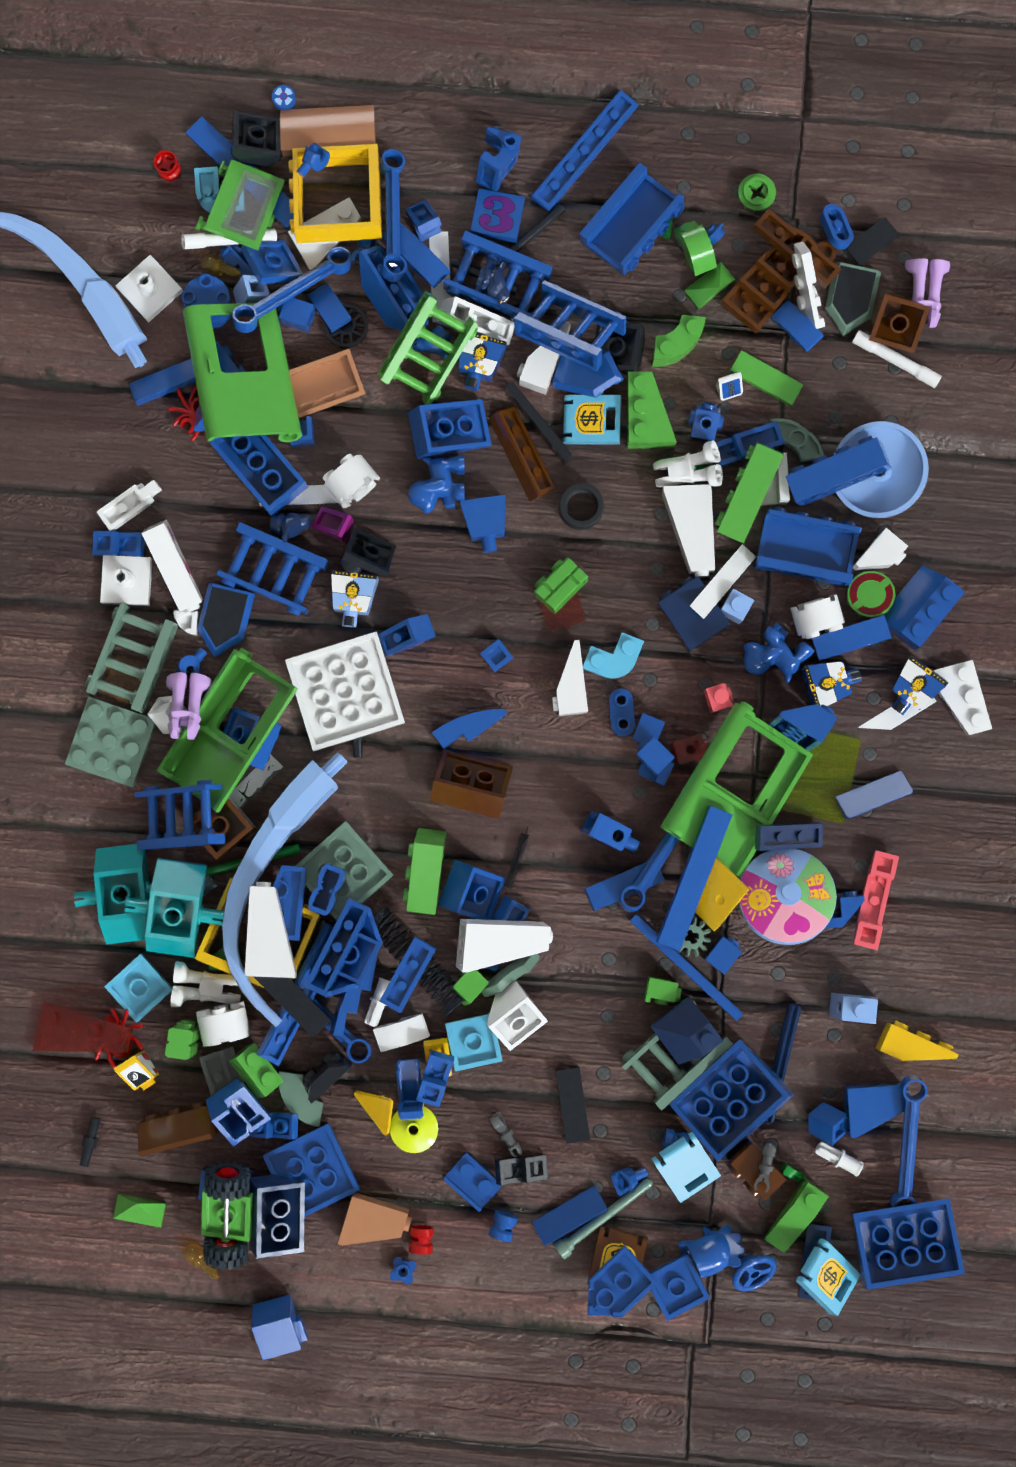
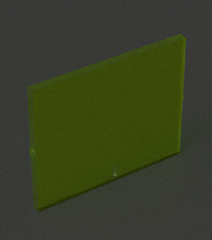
M828 733L820 745L809 751L813 756L781 810L805 815L807 818L814 817L843 824L844 819L835 797L851 790L861 740Z

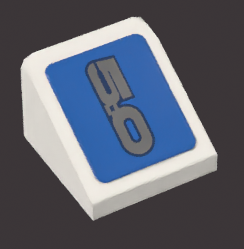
M741 372L718 378L715 386L721 401L742 395Z

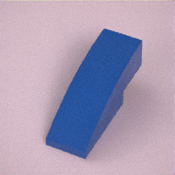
M400 223V255L405 259L408 268L431 287L435 288L450 273V270L421 240ZM386 230L382 233V240H383L385 246H386Z
M777 421L716 442L721 461L710 465L718 464L725 468L747 460L745 456L750 445L755 446L757 442L773 449L785 444Z
M885 615L813 637L812 640L819 661H823L891 639L892 636Z
M505 709L474 712L442 725L433 731L432 734L443 749L463 735L468 742H471L505 717L507 712Z
M647 862L585 888L584 891L592 910L596 911L619 901L622 891L626 887L633 885ZM659 870L648 888L665 881L661 870ZM627 891L624 893V898L634 895L636 892Z

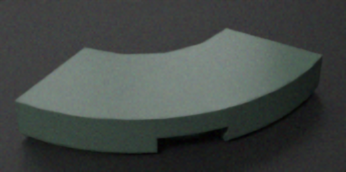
M781 418L770 419V423L777 421L785 441L783 445L791 448L797 454L800 463L812 462L814 459L824 456L817 438L812 432L810 433L806 428L799 425V423Z
M534 954L515 960L488 981L489 984L481 993L484 997L501 993L510 983L529 973L538 962L540 956Z
M279 1071V1076L284 1081L279 1085V1089L287 1108L291 1113L298 1114V1119L320 1127L324 1102L316 1099L312 1104L310 1103L308 1091L302 1085L304 1083V1074Z

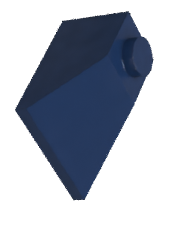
M689 996L650 1025L678 1064L703 1057L723 1042L714 1027Z

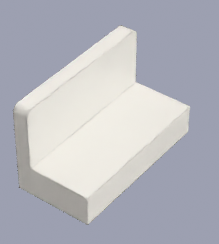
M784 453L761 506L785 505L790 500L789 484L785 477L788 475L787 453Z

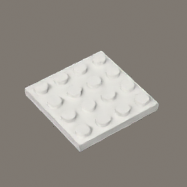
M377 631L285 660L292 684L298 688L295 694L313 751L405 723Z

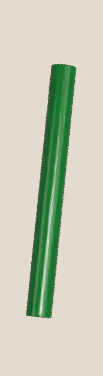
M299 843L280 848L272 860L301 853ZM243 858L207 867L206 874L210 877L237 870Z

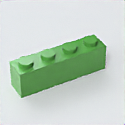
M759 442L755 446L750 445L745 459L749 461L745 469L740 467L735 481L739 482L736 490H730L725 503L729 504L725 513L720 512L715 525L719 526L717 532L739 542H745L784 453Z

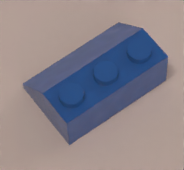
M922 565L896 596L893 606L885 614L890 632L911 649L916 650L920 648L965 591L946 576Z

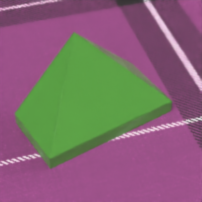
M720 262L716 268L708 271L685 289L684 293L699 310L735 282V278Z
M118 1194L113 1219L161 1228L166 1202Z

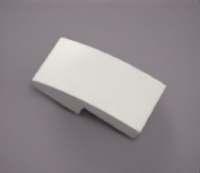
M423 1013L404 1017L397 1022L380 1025L373 1029L380 1052L402 1047L430 1036Z

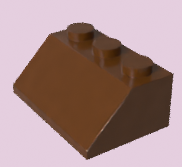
M444 749L434 778L430 801L500 819L513 767Z
M205 1100L191 1104L190 1109L182 1110V1106L167 1110L168 1114L159 1116L158 1112L145 1115L144 1120L138 1123L139 1157L212 1139L219 1132V1129L210 1119Z

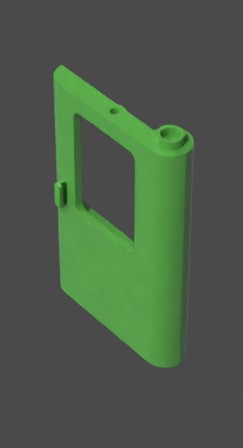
M256 303L202 304L186 307L183 310V317L207 441H212L219 437L278 434V439L281 442H293L300 439L302 431L277 308L257 319L267 370L224 373L220 368L211 316L232 315L233 310L237 306L242 304L252 306Z
M242 647L239 651L236 649L232 651L210 688L200 702V729L195 739H187V726H184L179 734V738L175 740L157 768L159 773L182 787L197 785L199 780H212V784L222 785L223 790L210 791L211 808L218 813L298 690L291 683L251 659L253 654ZM253 674H257L277 686L278 692L246 742L240 744L220 731L219 726ZM200 792L192 793L200 799Z
M743 701L740 704L734 703L660 826L663 830L692 848L708 806L732 814L716 858L737 877L742 876L756 852V825H770L774 822L813 756L812 753L757 718L753 712L754 708ZM747 726L783 749L781 758L752 805L747 804L715 781L717 774Z

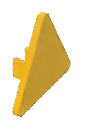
M356 1091L354 1093L356 1099L385 1136L388 1135L393 1100L384 1097V1095L378 1096Z

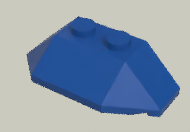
M379 245L360 251L359 263L363 290L385 325L402 331L423 295L421 289L408 269H406L402 279L397 282H390L383 278L380 267L386 257V252ZM386 264L390 271L394 273L401 272L396 264ZM428 318L424 323L425 327L428 326Z
M348 898L304 987L327 998L362 986L383 944L369 907Z

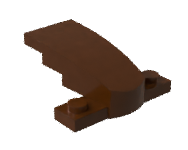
M768 209L752 229L767 240L772 247L756 261L755 265L738 281L737 285L720 303L755 334L769 320L795 286L794 276L797 275V268L794 267L792 261V254H795L794 244L803 241L808 247L812 256L816 282L824 289L841 271L839 266L819 251L817 244L808 234L788 225L771 209Z

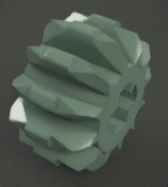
M693 916L688 931L696 933L697 937L693 938L695 941L691 943L689 940L684 939L681 950H676L679 953L685 948L684 956L689 957L691 949L694 956H699L697 948L699 947L701 950L706 951L707 948L702 944L703 941L711 942L710 938L704 937L711 930L709 928L701 930L706 923L704 920L700 921L696 926V916Z

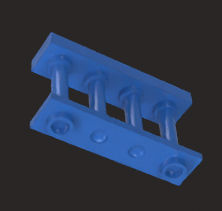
M465 231L462 237V247H464L466 252L454 280L451 281L445 278L443 281V288L446 290V293L452 297H464L512 317V321H514L515 316L519 312L531 316V313L527 311L538 285L544 280L549 282L553 267ZM481 254L486 257L487 263L484 267L486 269L494 270L499 262L506 263L509 271L505 278V283L509 292L518 273L522 271L530 275L531 280L519 308L511 306L506 302L498 304L497 299L485 295V290H482L481 287L476 286L475 290L462 285L474 255Z
M544 280L542 282V302L531 316L521 312L515 316V334L594 371H598L602 365V349L600 348L613 331L620 335H625L626 316ZM551 304L562 308L563 310L551 325L539 321ZM572 313L582 317L583 320L572 334L559 330ZM592 322L604 327L592 344L580 340Z
M239 522L236 531L241 535L240 539L242 541L228 572L224 573L218 570L217 575L222 578L221 583L232 588L236 584L287 606L286 611L294 615L300 616V613L307 615L308 609L301 605L315 573H319V570L326 572L330 564L329 561ZM255 541L262 544V549L264 550L249 583L236 578L250 545H253ZM278 551L285 554L283 557L285 561L271 592L259 588L258 585L272 554ZM299 560L306 563L305 567L307 570L292 602L280 597V594L294 563H297Z
M199 780L197 785L168 789H159V786L144 787L145 791L135 792V797H147L149 835H146L147 840H137V850H160L225 844V834H214L211 823L210 791L223 790L222 785L212 784V780ZM200 792L202 830H199L200 835H196L193 824L192 793ZM182 794L184 831L181 832L182 836L176 833L175 795ZM165 796L166 833H164V838H161V834L158 831L157 797Z

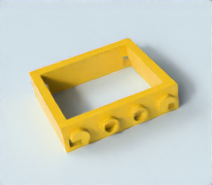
M378 144L322 147L330 154L326 167L369 165L371 222L304 225L303 177L296 171L303 163L301 161L305 148H292L293 160H289V171L293 173V178L289 179L290 193H293V199H289L290 213H294V219H290L291 234H295L297 243L382 239Z
M230 878L216 910H225L227 894L233 878ZM307 904L303 906L302 917L310 920V923L294 958L296 972H298L321 918L319 914L309 910ZM210 924L195 959L231 974L227 961L208 954L220 928V925ZM248 976L251 983L264 988L253 976Z

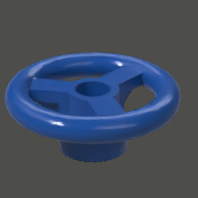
M750 1254L741 1259V1266L733 1274L732 1284L735 1289L743 1292L752 1291L763 1286L775 1274L777 1268L776 1261L767 1255L755 1256ZM742 1274H744V1281L741 1284L739 1280ZM760 1275H763L760 1279L754 1281V1279H757Z

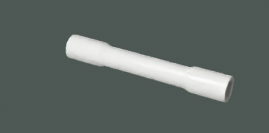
M275 228L267 229L262 241H277ZM245 231L244 233L251 235L252 231ZM197 233L182 234L181 236L183 249L239 244L216 234Z
M861 330L854 337L852 343L880 356L933 388L937 386L942 375L917 364L883 344L869 341V335Z

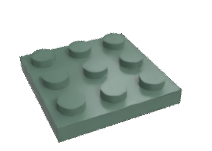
M88 697L65 765L134 788L156 724L148 716Z
M347 821L296 865V867L307 868L305 885L311 892L318 887L319 873L326 864H332L346 870L345 882L337 892V902L330 913L336 920H338L348 898L362 904L394 876Z

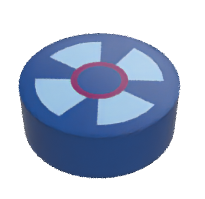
M287 85L276 87L272 93L274 106L278 110L292 109L296 103L294 90Z

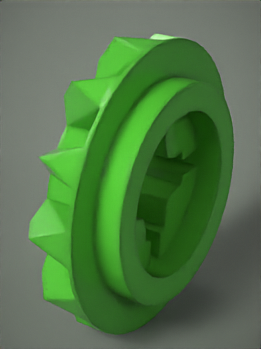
M751 174L740 183L738 189L739 201L742 202L745 208L751 209L753 212L764 211L772 205L775 199V185L769 177L763 174ZM762 186L760 194L762 197L757 196L752 200L751 198L753 192L751 190L753 189L754 191H756L757 189H760Z

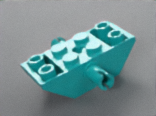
M137 844L96 849L93 872L95 890L74 892V899L84 898V900L74 901L75 906L97 904L98 921L106 945L145 940L146 915L126 913L124 909L127 897L149 900L152 883H150L148 876L146 850H137ZM123 888L128 894L125 900L124 897L119 896V892H122Z
M158 858L149 900L126 898V907L124 909L126 913L145 914L147 917L145 932L146 951L195 958L199 925L201 923L222 926L225 910L208 909L202 905L207 865Z

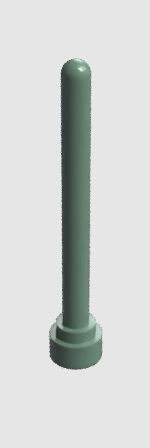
M650 1178L644 1179L631 1191L610 1205L606 1211L593 1218L569 1238H559L555 1241L553 1245L565 1260L572 1254L571 1251L575 1249L574 1246L648 1190L653 1185V1181Z

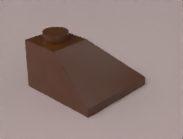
M880 290L872 313L868 340L914 353L930 306Z

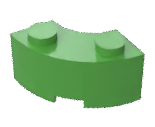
M682 315L680 323L674 331L666 335L656 336L652 367H663L677 363L690 353L699 341L706 317Z

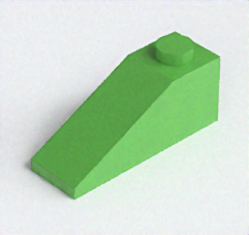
M803 1178L765 1235L764 1240L785 1253L816 1217L829 1196L816 1185Z

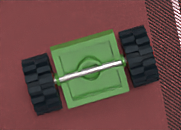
M225 1161V1164L217 1162V1166L212 1164L210 1168H206L205 1188L202 1191L201 1236H206L203 1245V1261L206 1262L207 1266L211 1265L213 1269L219 1267V1270H224V1267H227L228 1270H232V1266L239 1268L240 1264L244 1265L248 1259V1242L252 1237L253 1193L249 1192V1168L245 1167L242 1163L238 1165V1162H233V1164H229V1161Z

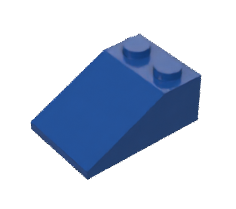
M483 399L420 405L408 412L417 459L440 457L492 446Z

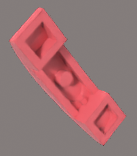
M875 850L862 892L865 901L858 910L854 945L878 950L883 929L881 926L891 881L895 877L899 856Z

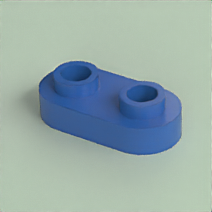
M826 205L820 213V221L828 241L836 249H846L854 238L843 209L838 205Z
M616 689L609 697L610 724L612 731L617 736L625 737L631 734L635 728L633 697L626 689ZM623 696L625 704H618L617 697ZM619 721H627L628 726L624 729L620 728Z

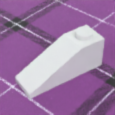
M456 296L442 301L440 309L458 320L466 323L469 316L474 318L478 323L477 334L506 341L507 346L510 345L515 327L513 321ZM437 319V323H439V324H441V325H444V326H446V327H448V328H451V329H453V330H455V331H458V330L454 329L453 327H451V326L447 325L446 323H444V322L440 321L439 319Z
M566 321L559 330L569 334L571 323ZM539 346L527 358L525 364L521 363L517 373V377L520 378L519 385L546 395L561 355Z
M575 640L556 691V697H552L553 710L558 711L559 716L588 712L579 640Z

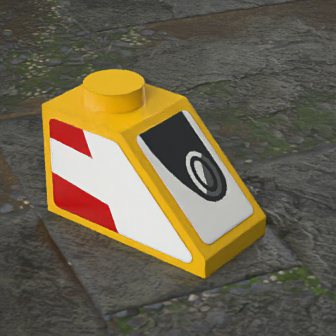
M145 1050L114 1068L115 1072L134 1091L139 1087L144 1091L156 1083L153 1078L160 1075Z

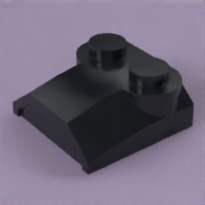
M234 110L231 155L238 161L271 166L279 162L281 156L280 118Z
M626 323V333L624 336L613 331L600 348L611 353L618 370L624 375H628V372H638L641 367L645 344V327L642 324ZM596 324L597 330L595 339L604 328L598 324Z
M354 526L345 543L340 563L349 573H359L365 570L388 577L393 554L397 546Z
M331 1051L321 1060L324 1064L317 1071L315 1068H312L303 1077L305 1082L302 1085L308 1090V1100L311 1104L352 1066V1063L346 1057H343L339 1051L336 1054Z

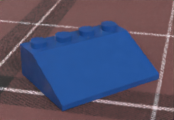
M739 1039L669 1105L713 1157L720 1161L727 1157L795 1094L768 1065Z
M950 1198L852 1214L863 1289H875L965 1274Z

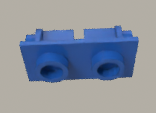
M242 244L226 245L219 252L221 259L232 270H235L240 265L241 267L236 272L240 278L242 275H254L241 251Z

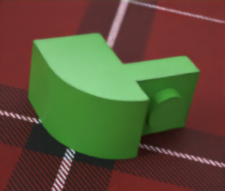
M694 220L673 229L676 240L684 250L686 264L695 276L717 267L711 241L702 224L698 226Z

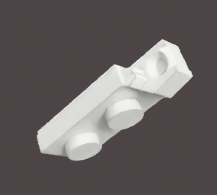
M155 480L146 486L142 483L133 485L99 509L97 514L109 531H115L154 502L152 497L162 489Z

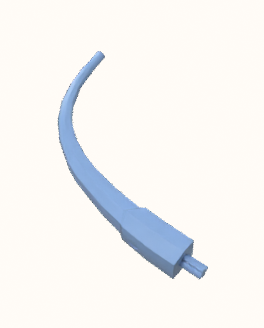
M0 212V228L12 231L34 244L66 275L81 295L82 302L94 318L111 349L118 356L127 353L134 368L144 366L147 360L139 345L147 341V338L114 288L107 281L102 280L81 256L53 232L40 224L16 214Z
M338 752L322 768L312 760L269 809V815L252 840L233 877L227 894L222 930L224 954L230 973L251 1004L275 1027L283 1020L266 1004L252 986L248 976H245V969L241 963L238 949L240 923L249 899L250 886L256 885V882L290 835L298 831L313 813L338 789L337 784L331 778L347 763Z

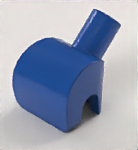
M312 143L309 147L306 146L301 161L303 163L296 172L304 178L311 168L315 171H321L329 162V152L316 143Z
M199 648L193 656L183 657L176 665V673L183 672L186 674L187 668L191 670V673H199V663L207 655L206 651Z
M645 1167L633 1171L631 1168H623L611 1173L610 1176L618 1196L631 1191L638 1185V1180L648 1176Z

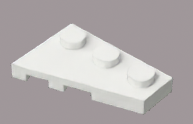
M349 197L304 222V225L356 223L362 220ZM291 230L288 231L309 270L318 266L325 258L327 259L329 250L340 243V241L297 243L295 234H291Z
M802 241L794 244L795 254H792L793 265L797 268V275L794 276V280L800 296H797V304L799 309L803 310L814 327L818 329L825 327L824 318L817 311V306H821V302L815 286L812 285L816 283V276L811 252Z
M973 660L933 670L949 682L938 694L945 700L965 734L968 736L992 729Z

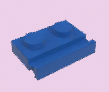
M467 1151L450 1169L447 1175L443 1177V1180L478 1212L503 1186L497 1185L496 1177Z

